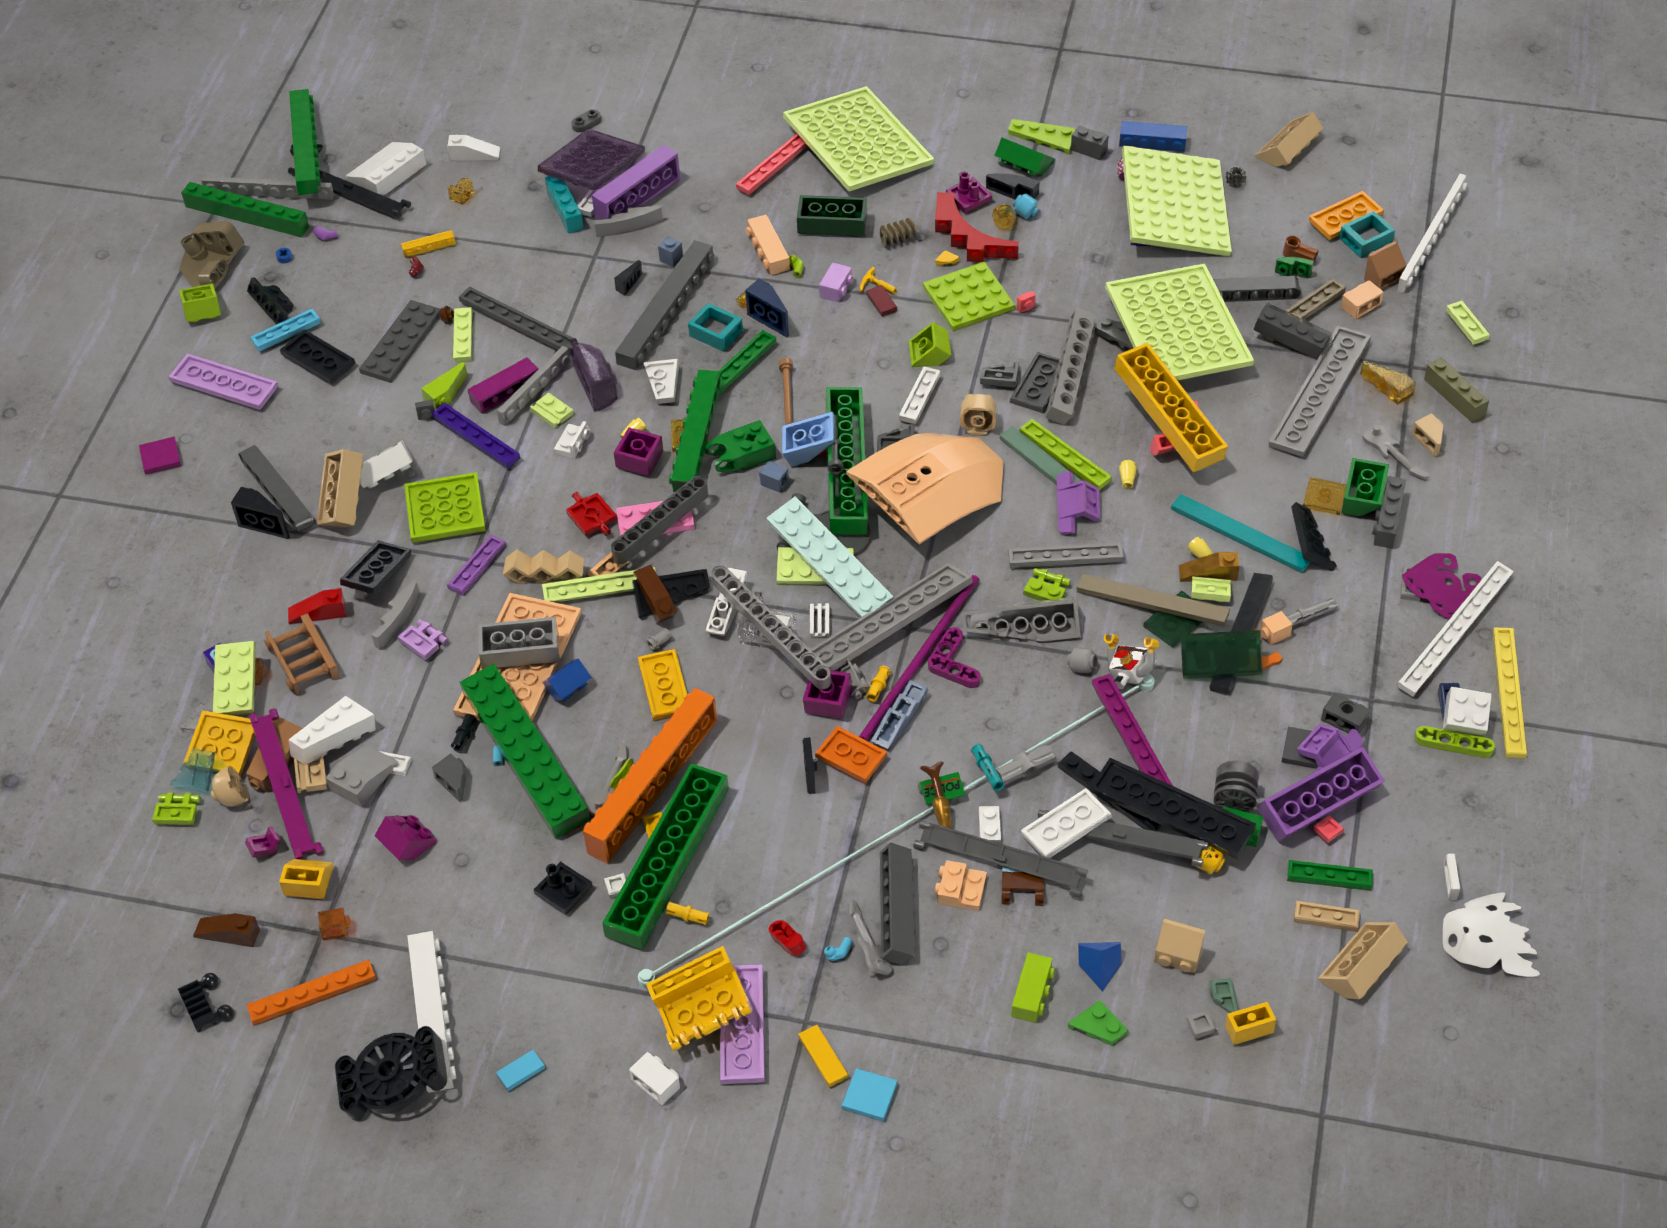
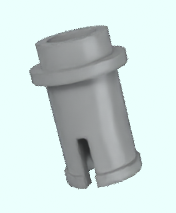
M664 628L656 635L649 636L646 643L651 650H657L661 644L670 640L672 635L668 629Z

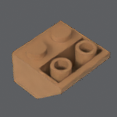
M1396 241L1368 254L1364 280L1366 282L1370 280L1381 290L1399 281L1407 266Z

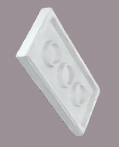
M1085 788L1023 828L1021 835L1041 856L1051 858L1112 818V816L1092 793Z

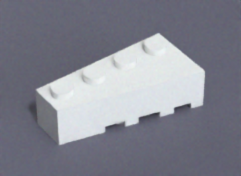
M345 696L289 739L290 756L297 759L303 765L309 764L319 759V757L327 755V751L343 747L345 742L352 739L355 741L366 732L370 734L376 731L374 714Z

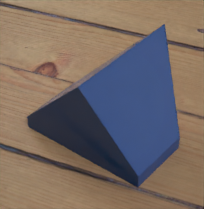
M1121 942L1078 943V964L1102 991L1121 965Z

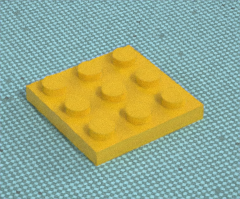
M202 710L183 762L185 767L219 772L225 767L232 766L241 776L255 738L250 719Z

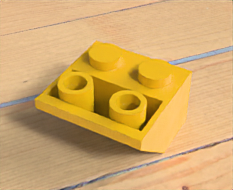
M301 859L289 861L284 865L279 880L284 896L324 899L334 863Z

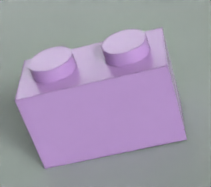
M832 262L819 284L820 297L839 302L842 296H845L848 286L853 282L852 267Z

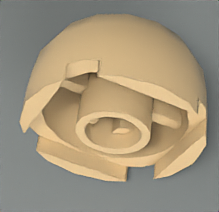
M232 766L223 768L212 779V798L216 802L219 801L222 805L228 807H236L249 800L246 785L242 787L240 783L242 778Z

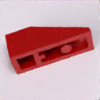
M342 588L323 590L288 607L289 625L302 623L300 616L307 613L311 621L346 617V602Z

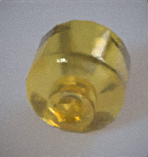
M1000 204L994 208L992 212L994 224L1000 229L1010 228L1015 222L1013 209L1007 204Z

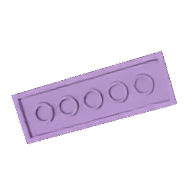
M188 353L169 375L170 382L258 410L262 409L279 387L277 381Z
M736 965L734 968L750 1002L752 1013L746 1016L741 1015V1018L738 1020L733 1018L729 1020V1024L726 1026L721 1025L720 1081L721 1084L765 1082L763 965Z

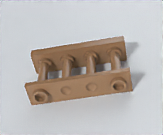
M308 613L300 616L302 624L299 628L278 637L272 638L269 631H265L267 638L264 640L268 651H273L287 677L285 681L289 690L293 689L296 696L300 695L297 685L324 673L326 675L330 674L332 680L340 677L337 666ZM302 634L309 636L306 641L279 651L276 646ZM309 647H315L316 650L313 654L286 664L284 658ZM316 660H322L323 664H321V667L298 677H293L291 671Z

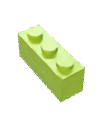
M1027 953L1012 1003L1011 1017L1037 1023L1038 1016L1043 1015L1045 1003H1042L1043 998H1048L1050 985L1047 984L1049 979L1053 980L1055 967H1052L1053 958Z

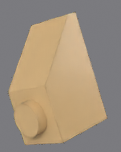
M1431 413L1414 422L1412 435L1435 457L1439 455L1443 424Z

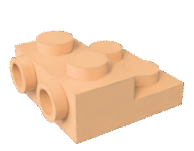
M946 860L945 866H940L939 878H942L941 883L937 882L935 887V895H938V904L979 911L987 872L968 869L965 863Z

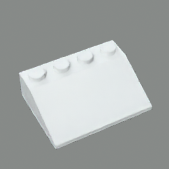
M392 142L347 174L345 179L384 196L426 166L424 150L413 143Z

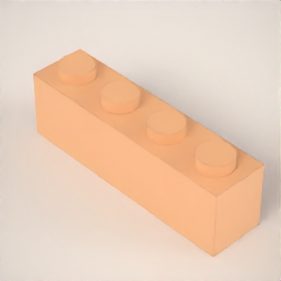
M767 215L748 219L746 233L748 237H751L753 247L757 248L758 257L762 258L765 270L768 269L770 275L789 271V256Z

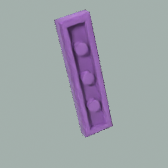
M490 535L447 584L448 589L464 596L507 546L506 541Z

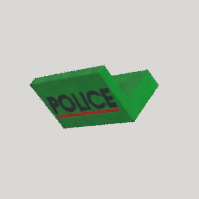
M959 772L939 777L943 796L948 800L965 796ZM932 780L920 781L918 789L919 793H923L925 804H933L935 794Z

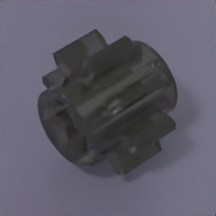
M1233 167L1231 171L1226 172V183H1229L1231 187H1241L1242 183H1246V171H1243L1241 167Z

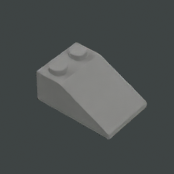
M365 745L337 763L325 779L332 792L363 807L391 773L392 768L396 767L398 761Z

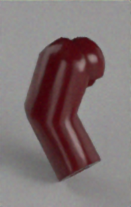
M416 256L410 259L412 266L409 274L412 277H416L424 270V266Z

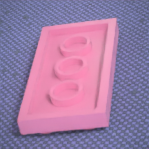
M663 501L616 508L620 536ZM692 510L662 534L695 529Z

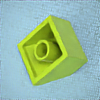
M213 283L178 290L186 322H198L204 318L214 319L221 315Z
M933 321L909 340L911 366H939L951 357L948 331Z

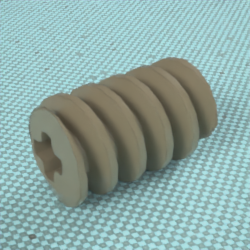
M911 218L902 219L899 222L895 221L893 224L889 223L887 226L882 225L880 227V239L884 247L887 246L886 241L893 245V239L896 243H899V238L905 241L906 235L908 239H912V234L915 238L917 237V228Z

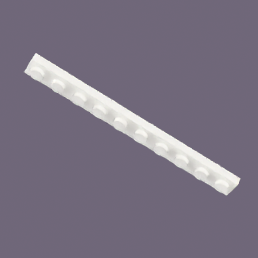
M1459 174L1402 273L1397 291L1404 293L1407 287H1411L1413 276H1417L1419 266L1424 264L1425 255H1429L1432 244L1436 243L1437 234H1441L1444 223L1448 222L1449 213H1453L1455 203H1458L1461 198V192L1464 193L1466 190V175Z
M1497 561L1401 678L1397 687L1414 697L1512 576L1514 571Z

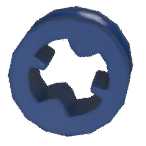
M280 248L276 251L279 263H288L292 260L290 249Z

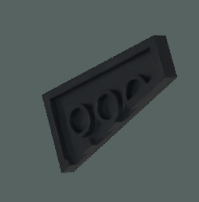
M1295 502L1291 509L1302 556L1308 561L1311 560L1333 571L1337 565L1335 561L1330 560L1331 552L1322 543L1324 537L1316 530L1318 524L1311 509Z
M707 569L658 576L670 595L673 604L710 588ZM637 579L632 580L638 618L650 614L651 611Z

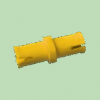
M880 666L877 675L872 678L871 686L866 693V698L870 702H876L881 691L885 689L886 681L891 674L889 667Z
M671 901L666 909L668 910L666 911L667 915L683 918L685 922L693 921L705 926L709 920L708 916H710L709 912L693 909L690 905H687V907Z

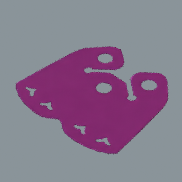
M1435 553L1402 574V578L1415 595L1428 599L1431 607L1436 612L1450 619L1453 615L1448 613H1455L1482 579L1478 574H1463L1462 579L1466 591H1463L1461 581L1457 576L1449 571L1437 570L1438 567L1455 570L1458 567L1456 556L1450 553ZM1448 558L1451 560V564L1446 565L1443 560ZM1450 578L1453 584L1447 585L1445 579ZM1473 578L1476 580V584L1471 585L1468 580Z

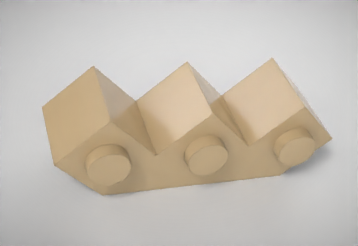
M517 549L505 558L503 575L517 584H526V581L546 584L552 583V581L579 579L583 574L585 559L571 550L560 558L553 556L545 550L531 558Z

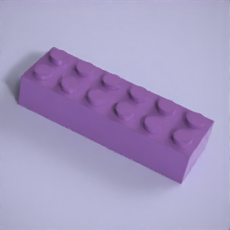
M662 145L592 194L595 220L611 219V214L628 213V208L641 207L680 179L678 153Z
M1362 746L1265 799L1257 809L1264 816V820L1278 842H1281L1377 789L1385 780Z

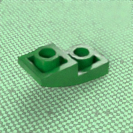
M1279 257L1276 260L1275 273L1285 276H1292L1295 273L1310 278L1314 261L1297 257Z

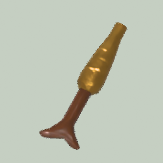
M938 762L932 767L921 766L920 769L927 773L932 780L935 794L933 809L938 824L951 828L949 801L943 796L939 773L944 762Z

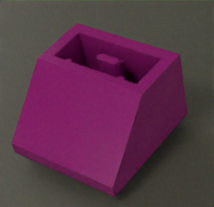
M413 815L385 816L374 835L398 860H413L437 842L431 830L424 827L419 822V819Z

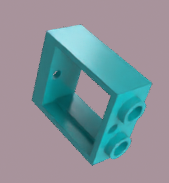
M1372 211L1342 225L1339 239L1358 257L1362 258L1384 247L1386 244L1392 243L1395 230L1381 216ZM1372 226L1379 234L1365 241L1357 232Z
M708 303L689 321V336L724 352L743 332V320L741 317ZM709 318L727 325L720 334L702 327Z

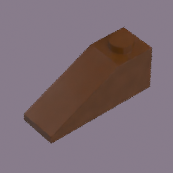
M652 565L634 571L633 573L656 624L674 617L677 613L675 606Z
M233 913L200 918L193 936L199 939L254 947L260 928L255 916Z

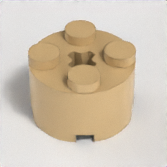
M968 394L965 396L961 403L960 425L967 430V433L982 436L995 428L997 406L994 398L991 395Z

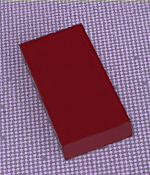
M882 285L866 290L868 298L881 316L897 311L896 304Z

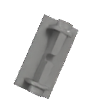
M847 659L849 665L842 666L840 672L851 674V681H853L851 696L855 699H860L862 694L868 692L869 684L864 677L861 678L860 674L862 671L858 664H853Z

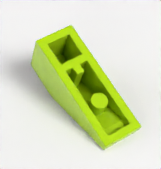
M461 362L421 388L424 401L433 400L435 410L444 403H451L468 376L465 362Z

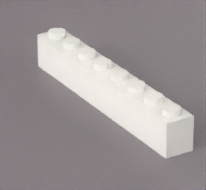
M433 931L407 935L418 1029L423 1026H429L441 1038L447 1072V1084L441 1090L454 1088L453 1079H457L455 1066H451V1060H454L453 1048L448 1045V1042L452 1041L450 1028L446 1029V1023H450L448 1010L444 1011V1005H447L446 993L442 992L441 987L445 986L443 974L439 972V969L443 968L441 956H437V951H441L439 938H434ZM426 1086L428 1093L436 1092L432 1090L429 1086Z

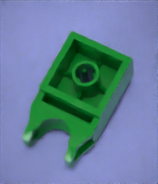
M761 420L720 434L705 445V453L707 455H721L715 462L717 472L736 471L741 468L746 470L776 459L775 443ZM718 445L714 450H709L712 446ZM727 462L725 466L719 467L721 463Z

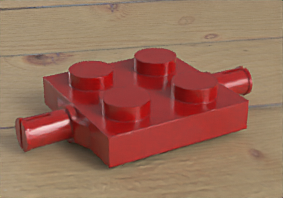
M579 492L573 493L572 498L575 499L576 503L567 508L566 513L583 534L588 536L597 530H601L605 536L610 535L611 530L607 525L616 521L617 515L598 493L585 498Z

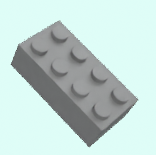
M556 617L478 624L479 658L482 669L492 664H495L498 668L560 661Z

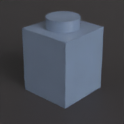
M667 237L658 246L660 262L674 267L683 257L682 242Z
M768 461L759 472L761 485L780 493L789 481L788 468Z

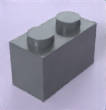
M1078 126L1072 134L1071 150L1101 160L1108 151L1109 136L1086 127Z

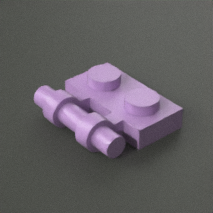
M420 619L417 622L418 628L411 625L398 636V640L421 658L427 660L439 649L438 643L441 642L443 645H446L449 639L445 637L442 631L434 629L432 624Z

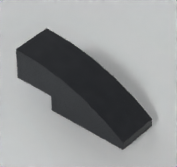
M995 173L986 175V189L1014 200L1017 196H1022L1023 194H1028L1034 199L1039 195L1040 181L1013 174Z

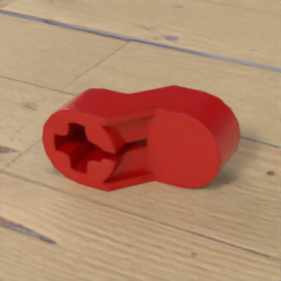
M777 920L769 926L768 930L773 940L779 943L790 955L797 956L806 950L807 946L803 937L787 922Z

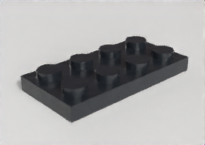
M305 329L280 349L281 355L330 384L356 364L354 358Z
M378 540L340 578V585L375 594L411 556V549Z

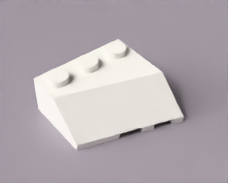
M403 440L398 442V445L389 447L378 456L375 455L363 462L360 474L363 488L368 487L371 489L378 485V480L382 478L387 480L395 476L393 472L398 469L402 472L411 467L409 463L413 459Z

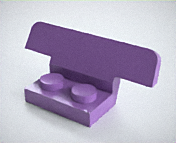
M1071 471L1060 473L1057 476L1058 530L1062 535L1075 534V518L1084 516L1094 522L1100 520L1099 488L1084 480L1073 483V472Z
M1319 723L1297 750L1299 755L1316 760L1319 767L1313 772L1315 773L1359 749L1363 744V739L1355 729H1351L1344 737L1338 728Z

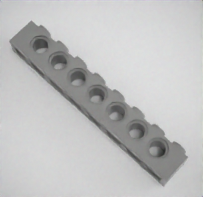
M1076 307L1069 319L1045 418L1064 426L1075 415L1073 408L1078 402V397L1076 396L1082 386L1079 383L1085 374L1083 369L1088 361L1086 357L1091 349L1089 344L1093 339L1094 335L1092 332L1096 327V322H1094L1096 314L1080 307Z

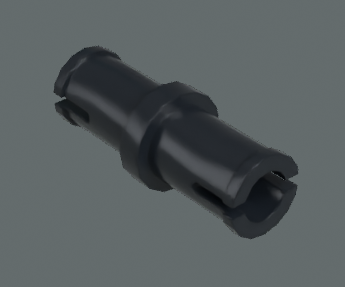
M466 714L464 716V720L461 726L457 728L456 736L451 743L453 750L458 752L463 750V746L466 740L470 738L471 730L477 721L474 715Z

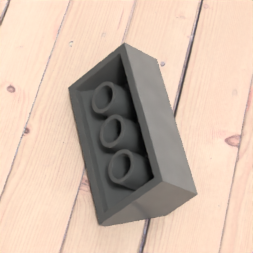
M1267 303L1262 309L1253 329L1316 360L1319 358L1332 334L1270 303Z

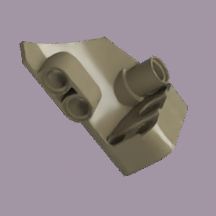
M228 221L200 223L190 235L185 236L180 242L185 252L179 270L192 287L213 283L214 289H216L227 274L228 265L243 246L244 240L234 225Z

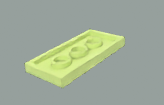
M778 547L777 584L828 585L793 548ZM847 548L854 556L853 548Z
M254 641L215 645L214 713L226 715L254 713L256 644Z

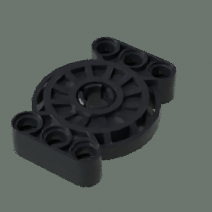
M429 1026L419 1028L414 1037L405 1033L383 1035L368 1044L358 1055L356 1061L350 1056L344 1055L335 1063L339 1106L352 1120L363 1118L367 1110L378 1114L398 1112L416 1101L426 1086H429L434 1091H439L447 1084L442 1040Z

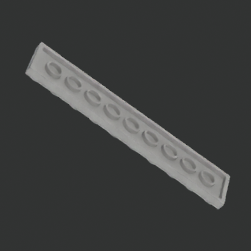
M1337 325L1270 439L1269 447L1304 457L1369 344L1371 335Z
M947 563L897 594L893 599L875 611L867 613L810 650L831 671H835L848 662L847 659L851 661L954 594L965 589V587L973 583L972 577ZM807 663L806 666H811L813 663Z

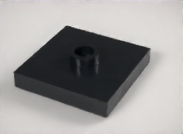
M811 737L803 738L807 793L815 794L814 771H818L817 759H813Z

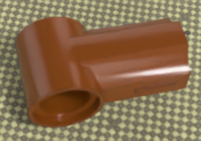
M1288 236L1283 249L1285 257H1297L1313 261L1316 260L1319 252L1318 249L1301 243V240L1296 236Z

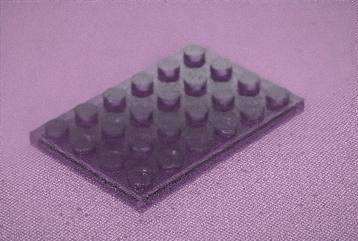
M588 128L539 164L538 172L546 176L556 177L561 181H568L574 185L586 187L589 190H597L645 152V146Z

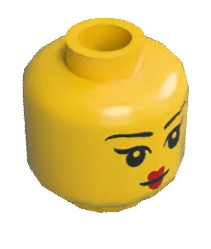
M1209 846L1207 850H1202L1200 859H1204L1203 867H1196L1207 874L1218 873L1225 861L1223 853Z

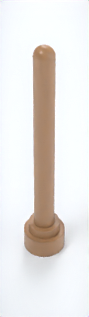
M783 358L779 361V370L783 373L785 425L792 423L790 373L793 370V361L790 358Z

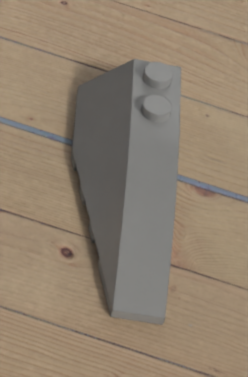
M1075 597L961 611L963 631L1042 642L1081 637L1077 599Z

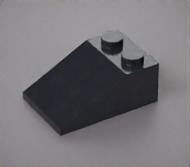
M240 487L231 501L238 527L289 539L290 536L283 513L257 490Z

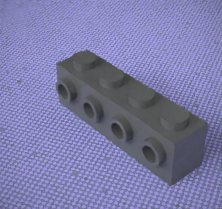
M1392 476L1387 477L1381 510H1377L1375 521H1378V524H1374L1372 535H1376L1375 546L1393 549L1406 479Z

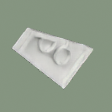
M678 359L644 362L657 403L675 402L679 370Z

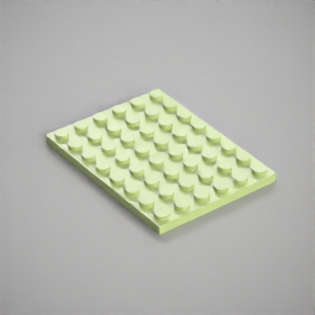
M867 86L783 112V118L848 191L934 164V158Z
M1123 146L1122 157L1131 242L1230 257L1232 249L1220 160Z
M1205 263L1106 282L1105 288L1133 348L1148 342L1176 380L1252 366L1254 364V359Z

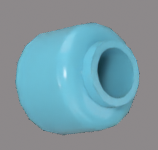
M1028 194L1019 195L1013 203L1014 212L1024 219H1028L1030 216L1034 217L1039 210L1037 208V200Z

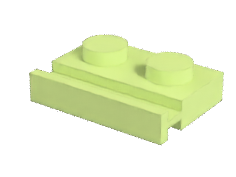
M550 393L539 399L534 406H530V411L555 429L559 423L562 424L574 415L572 408Z
M1192 576L1191 598L1230 602L1231 580Z

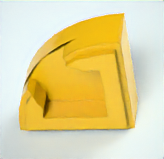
M945 250L935 260V264L944 266V264L952 263L954 265L959 262V256Z

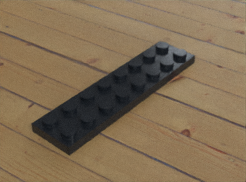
M1112 758L1108 759L1090 787L1091 793L1189 838L1208 842L1209 846L1235 859L1239 857L1256 829V823Z

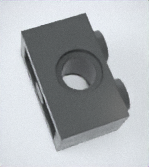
M1334 692L1323 708L1321 721L1346 733H1349L1351 729H1355L1360 734L1368 722L1370 709Z

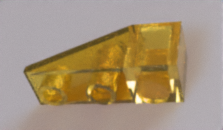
M1365 360L1362 361L1360 374L1363 378L1367 379L1397 405L1414 395L1416 382L1405 373Z

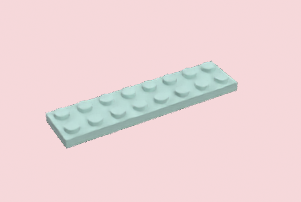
M796 496L766 518L767 522L860 618L893 599V595Z

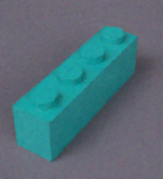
M561 173L545 177L547 194L567 233L584 229L582 214Z

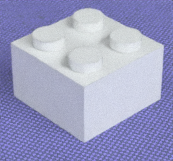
M1451 687L1446 696L1443 729L1484 737L1488 730L1491 693Z

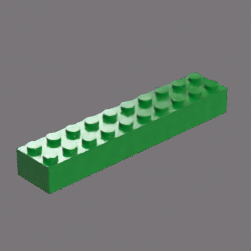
M826 387V413H834V438L840 441L838 445V459L843 463L842 473L833 475L828 471L829 531L832 534L867 535V494L846 474V471L865 460L862 387ZM833 443L827 447V466L830 460L834 459Z
M495 664L460 681L464 696L554 838L557 839L591 820L586 804Z
M690 763L602 923L605 937L643 950L729 790L727 775Z

